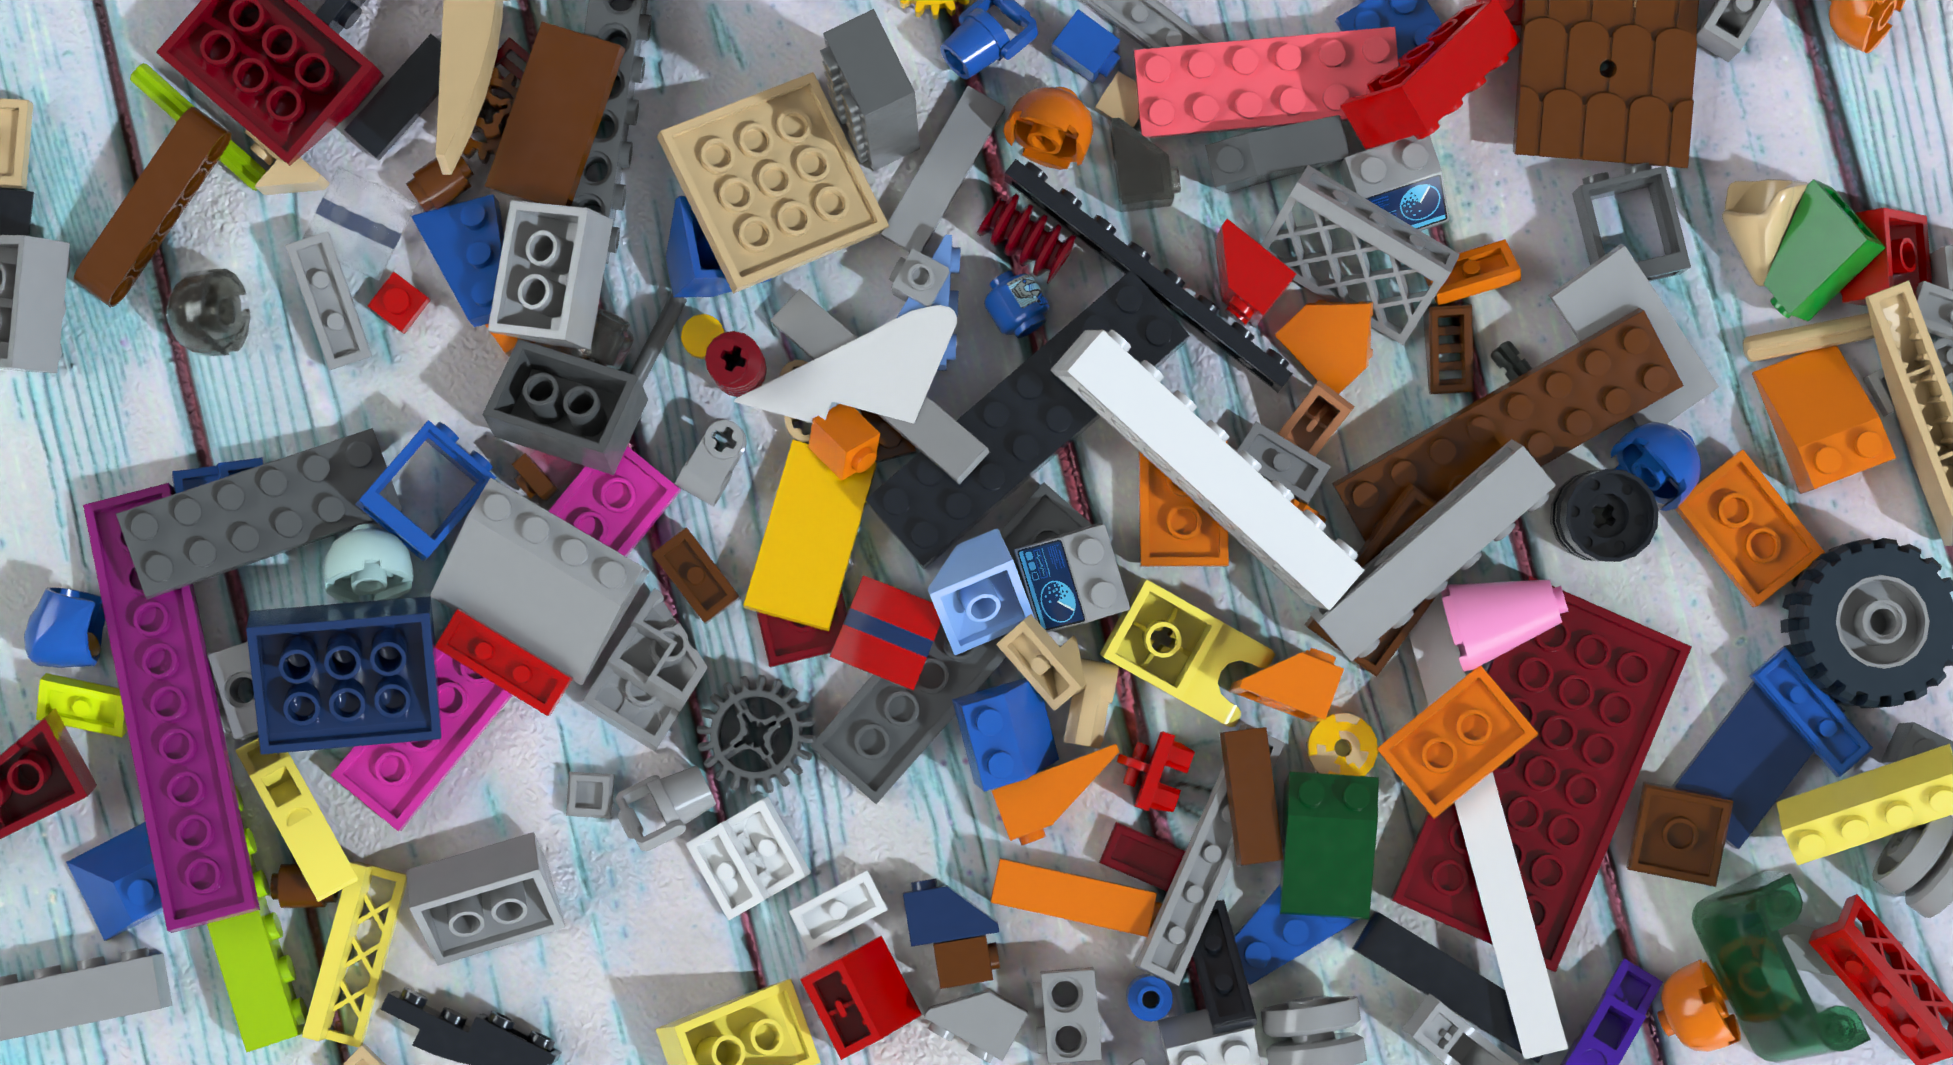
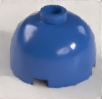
M1652 422L1637 426L1626 433L1610 452L1611 458L1616 455L1619 465L1614 470H1625L1641 478L1653 492L1656 502L1665 504L1660 510L1670 511L1678 508L1699 482L1701 460L1694 441L1686 431L1677 429L1672 425Z

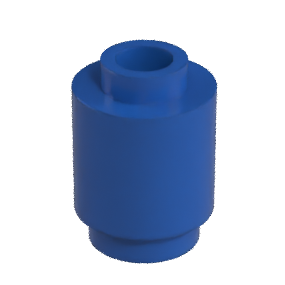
M1142 974L1134 978L1126 991L1128 1007L1141 1020L1149 1022L1160 1020L1168 1014L1172 1007L1173 996L1170 987L1164 980L1151 974ZM1155 991L1158 994L1159 1001L1154 1007L1143 1005L1142 996L1145 992Z

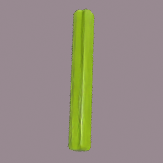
M143 63L132 72L130 76L131 82L176 122L188 109L194 107L149 65ZM230 140L229 145L219 159L247 186L257 191L255 188L256 183L267 172L232 140Z

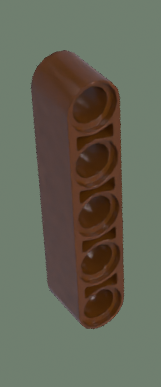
M191 107L176 122L80 263L74 275V282L110 308L116 306L132 288L226 150L231 140V132L198 108Z

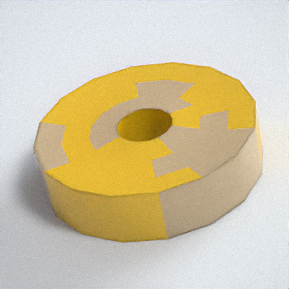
M1349 713L1331 714L1325 720L1318 721L1311 729L1306 742L1307 758L1312 768L1317 773L1365 776L1374 766L1378 755L1377 738L1372 727L1361 717ZM1341 739L1348 742L1350 746L1349 753L1344 757L1336 754L1334 749L1335 743Z

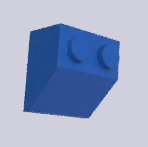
M1026 678L952 699L974 784L984 792L1028 779L1059 760L1044 699Z

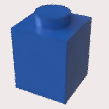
M1078 9L1052 43L1051 54L1093 84L1100 74L1106 78L1119 62L1121 56L1116 52L1119 49L1120 39Z

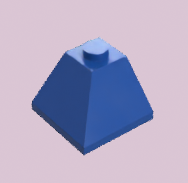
M686 196L677 197L666 251V262L673 298L715 297L732 292Z
M146 822L66 862L104 941L163 912Z

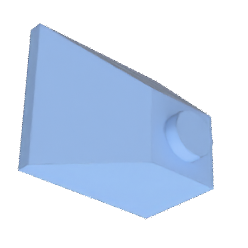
M998 528L956 545L928 587V592L954 655L1008 634L1030 614L1034 617L1013 559Z

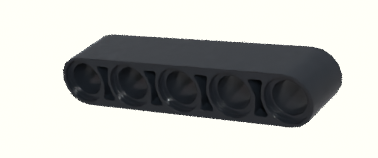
M1374 911L1352 949L1427 996L1430 993L1453 1012L1522 1054L1506 991L1383 914ZM1543 1055L1529 1059L1539 1064Z

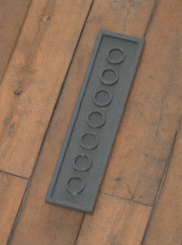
M1045 482L1000 531L1017 569L1027 599L1028 595L1014 549L1092 525ZM941 624L914 691L872 675L816 738V742L810 746L871 801L877 804L956 715L952 699L975 693L1006 659L1007 656L996 645L1006 635L954 655Z

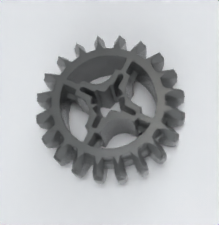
M758 675L756 688L750 687V681L747 676L740 677L742 691L736 692L731 683H725L723 687L729 698L724 701L719 695L712 694L710 700L719 707L716 713L709 709H702L701 711L703 717L712 719L711 727L703 725L697 727V733L703 735L710 734V742L698 744V750L708 751L712 749L714 752V756L704 761L706 768L720 763L723 767L717 772L715 778L718 781H722L729 773L733 774L734 777L730 784L732 790H738L743 779L748 780V794H755L757 781L762 780L765 792H773L774 786L771 778L776 776L783 787L788 786L790 781L784 772L789 768L794 774L800 776L803 773V769L794 761L798 756L804 760H811L813 756L809 751L801 750L802 743L811 744L816 742V736L803 735V727L815 725V719L805 718L801 720L799 717L800 713L809 708V704L803 701L794 707L790 703L798 694L795 688L788 690L784 697L781 696L779 693L783 687V681L780 679H776L773 682L771 690L765 689L767 681L764 675ZM766 698L776 702L784 710L770 718L759 719L748 708L744 700ZM733 708L740 722V732L735 739L723 747L721 741L722 725L725 717ZM745 715H747L750 722H757V727H761L762 723L765 726H769L776 722L763 735L764 745L769 752L768 755L763 747L756 746V742H753L751 746L749 743H744L737 747L751 733ZM791 722L793 728L792 744L786 757L780 761L773 746V737L783 726ZM754 750L766 762L769 769L761 772L747 771L735 765L730 758L743 751Z

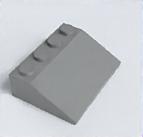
M490 478L468 514L430 596L454 611L462 609L572 676V680L576 683L583 685L650 571Z

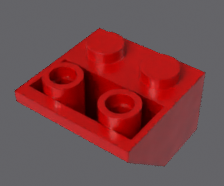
M882 935L804 975L800 979L841 1060L883 1039L922 1015Z

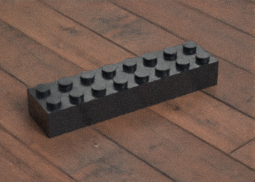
M1132 269L957 420L962 427L989 450L986 457L960 485L927 456L919 452L865 499L870 509L923 570L1101 417L1051 371L1052 367L1085 330H1104L1107 333L1111 329L1114 330L1130 344L1131 348L1128 353L1140 363L1146 360L1155 368H1158L1187 342L1190 335Z

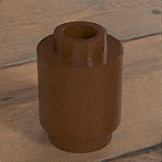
M461 156L452 175H443L436 157L412 173L414 178L408 181L406 185L424 211L427 212L433 207H436V209L443 207L472 186L468 179L474 173Z
M297 863L281 864L279 872L273 873L271 876V897L273 900L279 901L281 908L326 907L327 903H336L338 900L339 891L318 902Z

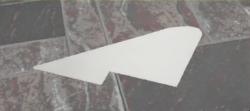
M942 305L912 310L736 398L734 402L813 423L812 419L817 416L826 420L831 403L835 402L914 424L957 325L956 313L952 308Z

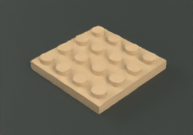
M814 72L661 130L657 135V139L733 294L878 235L889 227Z

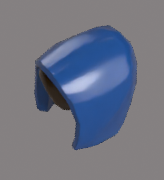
M46 588L37 607L29 617L24 633L25 650L31 662L38 666L57 668L95 666L100 657L102 632L106 620L101 596L65 588Z

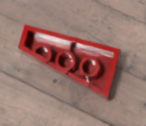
M1484 0L1465 6L1426 37L1428 42L1417 46L1398 59L1400 66L1385 75L1380 74L1367 83L1366 85L1370 93L1359 97L1351 96L1340 105L1365 149L1415 136L1419 140L1433 134L1439 129L1438 121L1443 116L1459 109L1463 105L1462 98L1467 93L1485 84L1487 81L1485 75L1489 71L1497 69L1509 60L1508 53L1521 40L1498 0Z

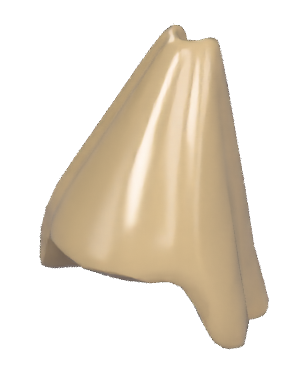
M1765 179L1761 181H1735L1729 185L1725 201V211L1722 212V220L1756 285L1765 286L1764 281L1809 183Z

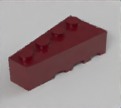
M56 708L0 754V839L88 797L97 786Z

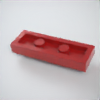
M462 609L456 610L435 645L436 649L546 716H551L573 679L572 676Z

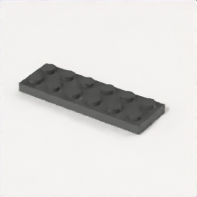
M371 428L117 513L116 516L145 597L150 599L343 533L358 525L375 522L355 504L384 472L387 466L374 430ZM391 480L379 494L402 512L401 504Z

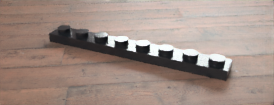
M1017 159L1014 160L1005 172L1004 181L1122 273L1126 275L1132 269L1162 304L1277 393L1281 390L1293 374L1286 369L1289 363L1284 357L1270 348L1264 352L1252 342L1255 337L1248 329L1235 321L1232 325H1229L1217 315L1220 309L1212 301L1203 295H1199L1196 299L1183 289L1186 283L1177 274L1168 268L1161 272L1148 261L1151 256L1147 251L1132 241L1128 245L1114 235L1117 231L1116 228L1103 217L1096 215L1094 218H1091L1080 209L1082 202L1071 192L1064 188L1058 192L1045 182L1048 176L1035 164L1028 161L1024 166Z

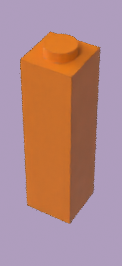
M1003 858L999 859L990 900L991 903L1145 937H1148L1149 929L1152 928L1162 905L1160 902H1155L1157 893L1154 891Z

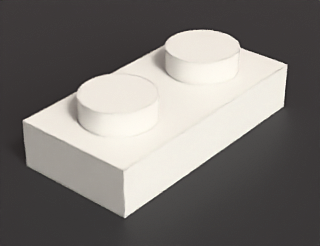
M867 870L790 910L789 913L810 951L887 911L888 908Z

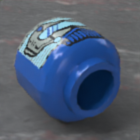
M1007 271L990 282L989 285L992 290L987 294L984 305L1001 333L1005 335L1015 334L1019 339L1033 333L1046 323L1045 315L1049 309V302L1030 274L1023 273L1014 276L1012 271Z

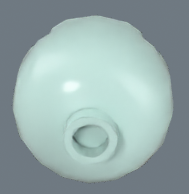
M362 524L354 527L353 531L347 532L333 542L325 557L323 569L325 590L328 595L335 599L353 603L359 602L358 595L376 594L373 601L399 598L408 593L412 588L413 567L409 550L398 537L388 531L379 529L376 525Z

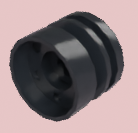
M1590 470L1572 476L1558 489L1551 503L1550 524L1556 540L1568 553L1587 561L1621 562L1637 556L1650 544L1658 528L1659 509L1653 492L1641 478L1625 470ZM1593 508H1604L1602 516L1606 519L1605 524H1593L1596 518L1591 512Z

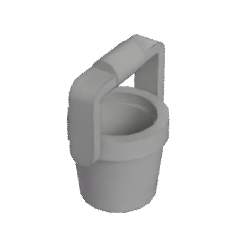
M697 765L661 779L659 776L653 775L619 792L615 798L620 809L618 819L627 837L635 839L642 851H650L680 836L685 832V825L716 805L715 799ZM651 793L666 826L643 836V827L635 811L629 808L628 804Z

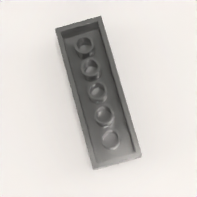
M872 9L824 32L826 48L820 50V53L824 60L822 63L826 70L824 73L828 80L826 83L830 90L828 93L832 100L831 105L841 125L846 123L849 128L850 143L859 162L863 163L868 160L872 170L876 171L919 150L915 91L875 10Z

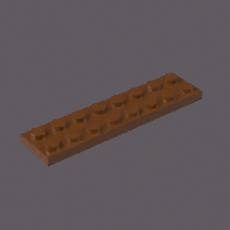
M1638 308L1338 479L1332 485L1363 541L1366 542L1409 483L1438 503L1511 439L1523 445L1540 467L1684 385L1645 311Z

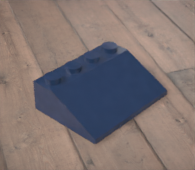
M431 596L250 611L246 631L261 755L442 739Z

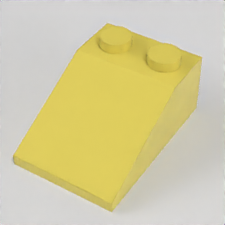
M791 979L695 1012L655 1029L668 1065H816L821 1063Z

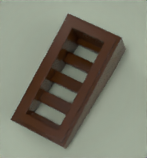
M1466 302L1446 303L1440 306L1437 303L1430 304L1423 314L1429 394L1474 392L1472 305ZM1457 317L1458 325L1438 326V318ZM1459 335V342L1439 343L1438 336ZM1460 353V360L1439 361V354ZM1461 370L1462 378L1439 379V371Z

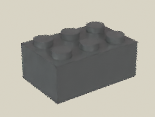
M518 339L482 415L494 437L614 475L647 404L648 397L638 376Z

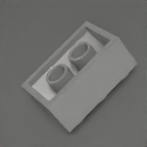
M511 200L488 331L549 345L591 350L613 219L589 208Z
M0 235V369L57 373L58 362L62 354L60 340L62 320L66 312L64 299L66 278L70 269V243L26 235Z
M534 832L406 870L409 908L437 966L565 928L548 863Z

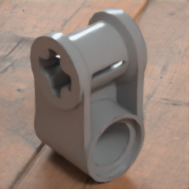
M718 420L712 423L706 430L696 450L693 451L683 466L675 485L711 506H715L728 485L735 466L745 451L747 441L743 429L729 420ZM729 429L734 430L732 438L737 442L736 446L733 449L725 447L722 452H719L720 443L715 440L717 433L726 434Z

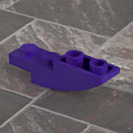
M1625 958L1620 961L1579 1036L1573 1041L1561 1065H1619L1647 1017L1645 1014L1663 981Z

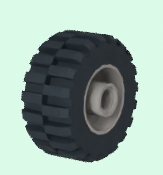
M1868 538L1833 547L1828 552L1821 554L1812 561V564L1808 566L1806 571L1799 573L1791 582L1795 590L1793 593L1785 595L1782 608L1789 610L1788 619L1780 620L1781 633H1789L1791 643L1784 647L1796 657L1806 676L1821 691L1833 697L1835 703L1847 707L1859 706L1860 708H1883L1903 705L1906 701L1917 700L1925 696L1928 687L1938 686L1947 677L1943 669L1945 666H1953V600L1950 592L1953 591V580L1951 577L1941 579L1937 572L1941 570L1942 566L1933 557L1921 558V549L1911 544L1899 546L1897 540L1887 538L1878 540Z

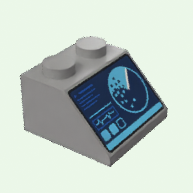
M1430 135L1419 140L1415 136H1411L1345 157L1339 166V171L1346 188L1419 231L1450 221L1443 174Z
M1093 524L1014 549L1033 615L1046 632L1088 623L1130 610L1105 524Z

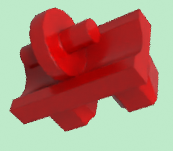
M1164 731L1160 732L1149 764L1144 763L1149 746L1140 742L1136 743L1132 757L1122 754L1118 755L1116 762L1128 767L1122 783L1135 787L1140 771L1145 773L1134 807L1145 811L1153 808L1174 812L1181 790L1160 783L1164 767L1167 766L1187 774L1195 751L1184 744L1174 741L1175 735Z

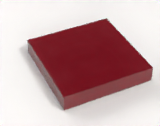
M842 588L829 631L757 612L770 668L831 653L847 615Z

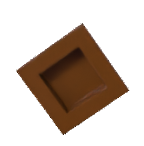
M526 453L512 463L513 467L519 472V475L514 480L530 499L537 494L541 499L547 501L559 491L537 463Z

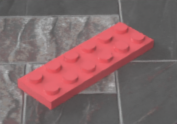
M1395 27L1134 50L1141 139L1280 127L1337 115L1341 116L1342 121H1347L1348 119L1340 105L1351 96L1359 97L1370 93L1366 85L1376 76L1380 74L1385 75L1398 67Z

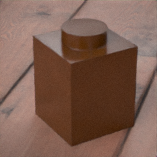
M986 935L933 943L940 989L992 981V970L1001 969L996 942L987 944Z

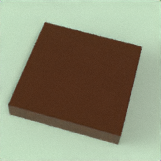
M1643 781L1626 866L1627 870L1716 887L1734 802L1733 799Z

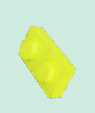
M48 673L40 679L36 720H42L56 708L65 726L121 738L127 732L119 688Z

